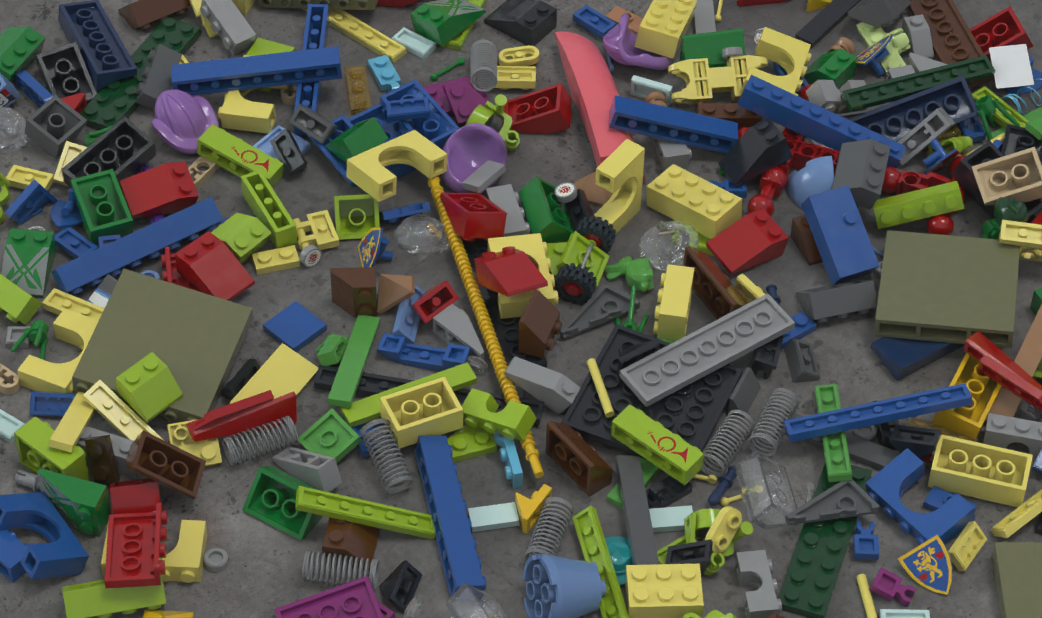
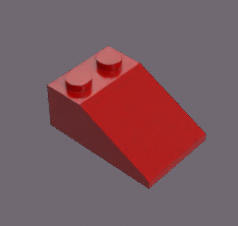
M1011 6L970 29L982 52L988 57L990 62V47L1026 44L1027 50L1033 47Z
M559 83L507 100L504 112L512 117L510 130L521 133L553 134L570 128L572 100L563 84Z
M185 161L165 163L119 181V186L132 218L174 214L196 204L199 197Z
M440 193V198L453 229L463 240L474 241L475 238H482L488 241V238L504 237L507 213L480 193Z
M763 208L746 214L706 242V246L729 274L733 275L782 256L789 237Z
M210 231L175 253L177 272L205 294L231 301L255 284L254 279L224 242Z
M514 246L504 247L501 252L497 253L485 252L482 254V257L474 258L478 284L507 297L548 286V281L525 252L515 249Z

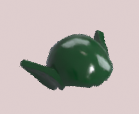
M1000 197L995 204L994 216L1000 227L1002 220L1027 223L1029 214L1024 203L1017 202L1015 199Z

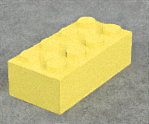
M653 0L639 26L634 47L674 59L681 45V38L683 35H686L693 20L697 0Z
M672 164L646 186L648 207L689 228L695 229L710 239L742 218V198L675 164Z
M941 435L936 446L928 487L933 488V486H936L948 492L1019 507L1023 504L1033 455Z

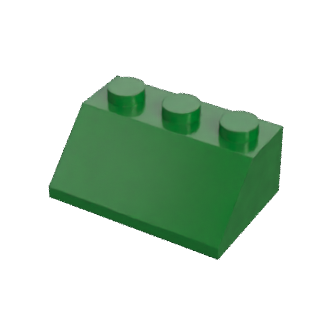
M29 26L8 27L0 35V73L13 84L15 82V74L25 70L36 59V55L41 53L45 37Z
M742 28L683 35L681 38L680 61L708 58L709 68L727 67V61L722 59L723 49L741 47L743 56L746 55Z
M536 176L519 191L521 205L525 210L531 234L541 233L542 242L546 243L568 242L570 235L575 231L566 205L556 199L554 192L556 187Z
M274 466L259 467L242 509L248 514L301 541L306 538L323 517L322 515L296 510V490L298 486L319 489Z

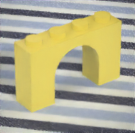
M764 27L754 54L778 63L785 69L788 75L776 76L750 67L740 94L742 95L750 76L753 75L798 96L795 91L799 92L803 80H800V78L803 79L807 67L804 65H808L812 55L808 53L811 44Z
M281 85V86H272V87H263V88H274V89L285 88V89H288V88L290 87V85ZM254 89L228 91L225 93L223 106L219 107L218 118L221 119L222 128L268 134L271 133L276 122L274 104L252 102L244 99V96Z
M413 130L347 159V178L380 202L396 195L397 176L387 170L385 166L391 164L410 165L431 179L447 172V153L419 132Z
M628 139L596 168L595 184L613 193V195L594 216L595 219L602 217L601 221L603 222L605 219L609 221L608 225L612 224L614 226L613 229L616 230V234L641 210L645 148Z
M541 233L488 238V252H501L502 248L514 246L515 249L525 252L548 281V286L535 290L540 291L554 306L558 304L557 290L553 291V287H555L554 275L549 273L551 271L550 258L545 256L547 255V244L542 242ZM534 290L509 297L498 293L501 319L522 317Z
M64 308L53 323L55 338L75 345L83 351L77 358L66 363H51L28 355L17 370L20 386L36 392L77 394L78 391L73 389L72 376L99 320Z
M181 521L179 540L176 547L166 554V558H162V560H165L166 574L162 575L163 582H201L207 542L206 521ZM108 526L101 561L103 578H105Z

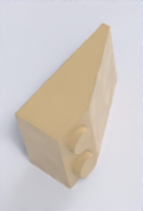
M1035 147L972 166L984 205L996 204L1000 197L1015 199L1017 202H1029L1042 198V165Z

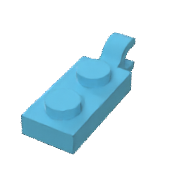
M387 55L368 60V67L381 91L388 90L391 92L401 87V79Z
M495 432L494 440L497 445L502 447L499 450L501 461L506 462L507 465L505 466L506 479L511 480L513 489L522 488L523 471L514 440L501 437Z

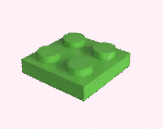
M333 408L298 437L299 443L307 451L333 457L336 463L362 441L360 436Z

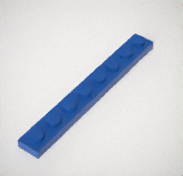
M963 383L784 420V428L790 442L801 441L972 405V396L966 384Z

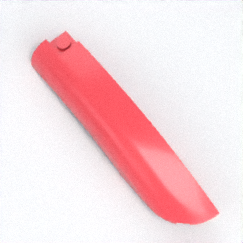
M562 31L555 32L554 35L572 100H574L582 118L598 167L626 139L634 143L635 141L631 132L609 128V111L615 95H620L598 47L589 39L579 34ZM643 173V183H645L644 173Z

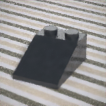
M506 0L484 19V23L526 46H535L556 28L557 8L541 0Z
M76 42L36 55L38 69L48 91L53 96L56 95L61 99L78 93H85L87 102L96 96L97 92Z
M767 118L750 127L718 165L735 187H738L793 157L786 138L771 120Z
M1007 124L1001 153L1007 156L1035 147L1042 165V139H1037L1024 127Z

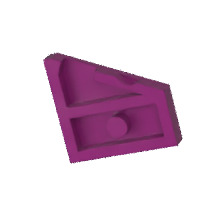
M463 78L442 86L457 125L467 122L478 105L481 104L485 107L487 101Z

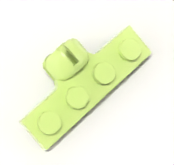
M864 22L856 25L857 30L868 47L882 38L893 34L892 39L885 47L890 54L879 62L886 75L890 68L906 66L900 54L908 51L911 46L908 44L909 39L906 33H903L905 31L902 28L886 33L880 25L873 27Z

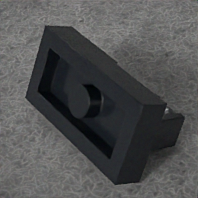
M285 129L270 140L280 161L284 163L283 167L289 176H293L298 171L301 172L307 168L308 163L290 130Z
M581 189L577 190V196L574 200L565 203L574 231H576L581 219L584 220V217L587 216L590 219L591 216H594L586 194Z
M249 359L233 379L227 382L221 391L224 397L232 400L261 368L256 359Z
M669 476L646 490L648 506L650 509L665 508L690 494L693 486L689 482L684 485L672 476Z

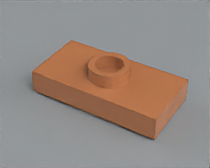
M615 6L605 16L618 25L621 16L628 14L630 18L628 27L636 35L643 18L619 6Z

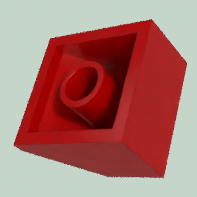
M150 478L119 481L110 484L113 514L156 511V503H161L159 483Z

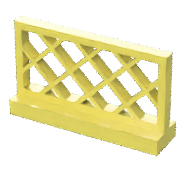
M1002 220L998 237L999 243L1022 246L1020 247V260L1042 262V250H1039L1042 249V225Z

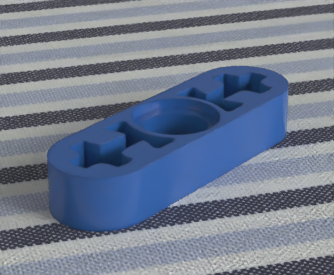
M26 70L15 74L14 80L19 89L39 108L53 97Z

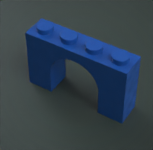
M907 448L866 482L867 494L882 508L884 514L889 519H894L899 523V527L905 534H911L918 545H921L937 534L946 544L962 531L968 522L975 520L974 507L960 494L956 493L937 510L929 513H916L907 509L901 502L903 493L925 475L924 462Z
M45 492L0 495V530L14 528L31 529L43 535L50 542L29 544L21 564L31 579L79 575L82 573L89 555Z

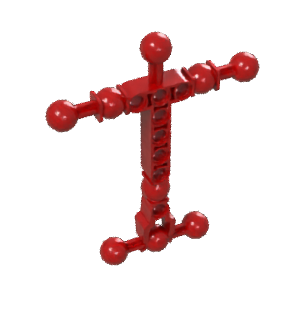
M813 84L804 86L799 92V97L809 101L805 91ZM750 127L738 129V140ZM785 127L782 134L787 140L793 158L761 174L759 186L761 194L749 200L747 205L748 214L764 208L772 216L775 209L772 198L780 197L781 191L787 185V177L791 169L801 170L806 167V162L809 160L832 156L835 174L840 151L804 142L805 136ZM958 156L950 163L949 172L952 180L933 172L926 175L903 170L901 174L894 167H886L881 191L884 193L896 192V195L957 181L964 204L966 189L952 175V172L960 160L966 156ZM959 210L930 217L926 224L927 232L929 234L951 235L954 230L951 215Z

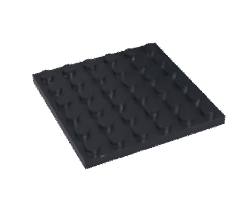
M616 324L596 359L614 415L609 418L605 416L589 372L561 423L569 425L583 437L645 459L611 436L612 421L630 404L636 409L642 410L648 417L660 422L666 429L674 434H678L684 441L703 452L729 402V397L743 374V369L726 364L646 407L619 377L617 373L618 358L623 348L656 340L657 338ZM657 339L659 350L671 344Z

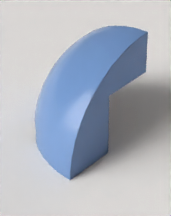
M832 156L809 160L806 162V167L799 171L794 170L788 177L785 187L786 192L792 202L799 208L803 209L801 204L809 196L831 190L834 179Z

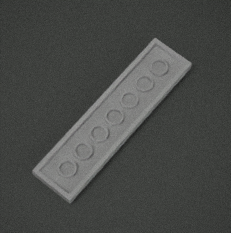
M767 293L620 370L619 377L647 407L795 328V322Z

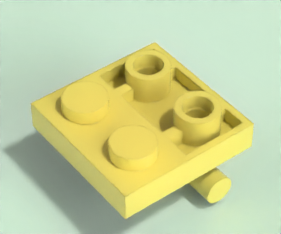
M195 420L167 424L170 444L205 460V467L222 464L218 438L196 442L192 440L186 424Z

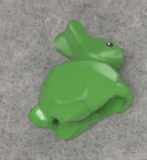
M627 256L619 260L618 263L605 267L608 281H614L621 276H626L628 286L632 288L635 285L636 291L645 292L654 289L653 271L650 268L649 257L632 260V257Z

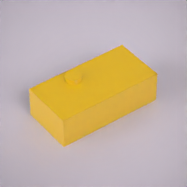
M966 353L949 386L965 383L972 396V405L936 412L931 425L961 439L975 442L1002 386L978 371L980 361Z

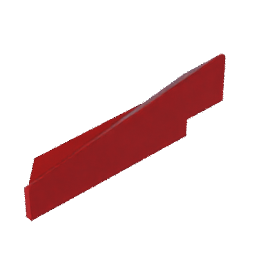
M977 331L965 341L963 351L980 361L978 371L1042 412V386L981 332Z
M268 390L211 410L204 414V418L187 423L186 427L192 440L196 442L230 436L232 434L236 435L237 433L241 434L242 431L246 432L247 429H256L257 426L261 427L262 424L266 426V423L271 424V421L276 422L277 419L281 420L285 416H290L295 424L297 422L296 394L293 391L274 399L272 391Z

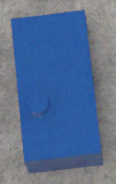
M849 185L809 196L801 204L832 285L871 274L880 266Z

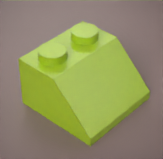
M371 195L334 196L335 225L339 240L360 239L371 228L380 227L378 201Z
M238 212L211 232L224 242L241 264L248 260L252 253H257L262 249L272 234L257 217Z
M153 352L116 377L117 393L147 423L183 397V393L168 366Z

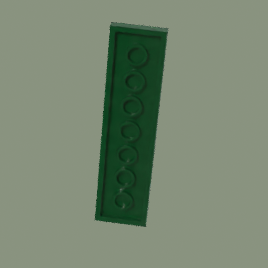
M170 17L162 21L131 55L137 67V75L106 85L79 113L87 120L86 125L101 130L115 125L124 116L128 118L140 105L136 103L138 94L135 91L138 84L143 82L144 78L141 77L144 67L149 64L147 57L151 49L155 50L161 44L180 54H184L202 34L201 27Z
M826 462L813 498L841 482L828 481ZM851 465L852 480L866 492V482L871 479L872 470ZM858 516L804 523L779 595L782 610L808 618H825Z

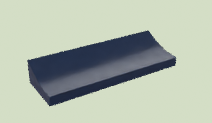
M99 0L59 5L58 22L69 42L77 43L96 91L117 80L137 75L135 63Z
M964 76L849 118L848 120L898 142L937 108L942 107L955 122L954 125L977 117L979 114L977 113L978 108Z
M882 337L872 342L870 348L898 381L954 352L965 344Z

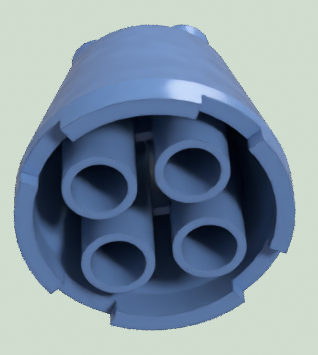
M538 554L531 555L525 563L522 580L527 581V597L523 598L529 618H578L599 610L602 595L606 594V584L600 579L596 562Z

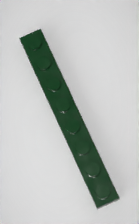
M984 55L842 91L841 98L849 112L900 100L964 76L966 82L991 77L994 75L995 69L988 57Z

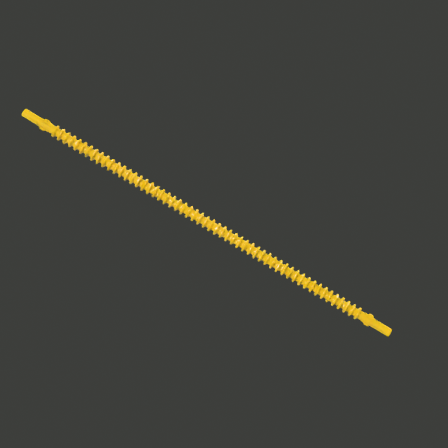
M439 177L428 178L427 184L431 188L430 193L434 199L462 282L468 293L467 296L473 307L472 310L478 321L491 363L497 374V379H499L498 382L506 399L505 402L508 404L509 400L521 403L516 387L513 385L514 382L504 375L508 366L494 332L488 310L482 299L483 296L477 285L476 277L472 271L461 236L454 231L440 198V193H445L443 187L440 186ZM529 431L525 440H520V443L522 444V449L526 452V460L530 461L535 477L541 478L544 472L539 461V451L535 448L532 432Z

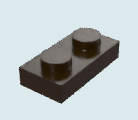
M110 435L85 439L94 482L104 485L120 481Z

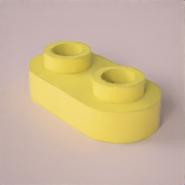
M530 45L503 49L499 53V64L501 66H531L539 61V50Z
M726 506L720 510L705 537V540L711 539L713 541V552H724L732 541L742 522V514L738 509Z

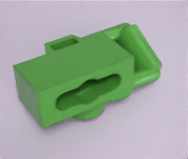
M337 334L328 335L323 344L319 345L316 349L321 365L329 366L341 363L349 338Z

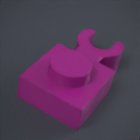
M882 567L869 589L889 601L896 597L900 604L907 607L911 599L906 597L905 594L913 597L916 589L912 586L901 585V577Z

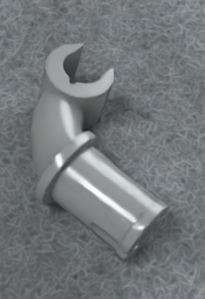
M22 469L18 471L19 474L15 476L16 484L32 488L34 492L41 490L38 474H32Z

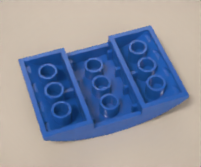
M415 79L380 96L379 104L347 119L345 115H342L332 120L331 122L338 127L325 144L320 143L311 136L309 138L351 187H359L347 178V163L326 147L329 142L356 123L375 117L389 138L385 142L416 130L440 149H443L448 138L460 128ZM428 97L430 117L388 122L386 101ZM406 164L385 166L397 178L416 169Z

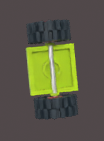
M587 216L584 217V220L581 219L576 231L570 235L558 263L560 270L556 276L554 287L560 293L559 297L561 299L563 297L566 298V302L572 300L573 304H576L577 301L579 304L587 303L599 284L610 257L608 252H610L616 238L614 226L612 224L608 225L609 221L606 219L604 222L601 221L602 217L595 219V216H591L589 219Z

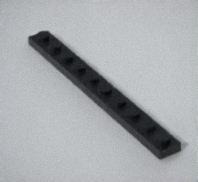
M319 365L314 380V388L331 391L339 368ZM363 372L355 395L369 397L414 380ZM462 388L454 391L461 406L471 390ZM490 393L499 405L495 413L502 411L507 405L504 395ZM519 398L521 404L528 405L537 417L534 424L540 425L544 411V402Z

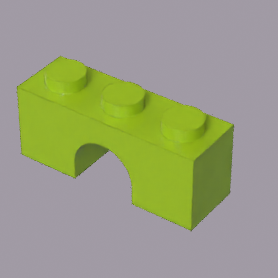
M472 388L462 404L464 422L473 428L481 427L491 434L497 432L510 440L515 438L524 441L537 419L528 405L509 400L502 411L495 413L499 405L490 393Z

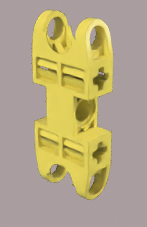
M752 55L730 56L726 62L727 67L709 68L708 58L688 59L668 66V74L684 79L686 88L672 93V101L688 105L710 103L713 98L712 93L730 92L731 101H739L741 97L740 92L750 67L756 69L767 67V59Z

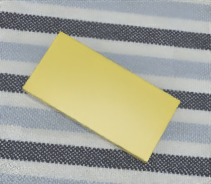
M282 343L229 404L268 390L272 391L274 399L293 391L297 398L315 377L318 367Z

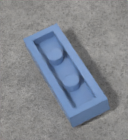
M415 283V294L399 304L392 331L393 335L405 336L406 343H414L420 321V316L412 304L425 293Z

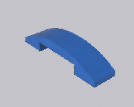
M386 333L383 334L377 348V353L393 361L428 370H446L464 364L471 351V347L448 344L447 349L406 343L405 336Z

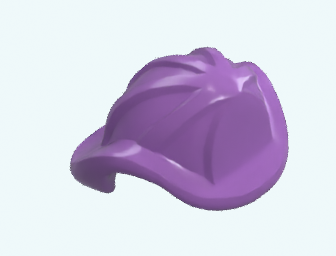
M623 14L620 23L603 37V44L607 53L620 64L666 70L672 63V59L634 47L637 35L632 33L628 27L630 21L628 14Z
M177 89L163 91L158 96L155 103V118L150 121L160 138L167 145L186 154L197 153L198 138L212 124L219 127L216 114L205 98L191 96Z
M474 123L461 127L448 138L442 149L447 153V172L442 173L441 177L445 184L457 193H476L463 189L462 182L488 160L505 164L506 166L507 148L503 138L493 128L484 124ZM499 178L496 179V180H495L491 185H489L487 188L492 187V186L499 180Z

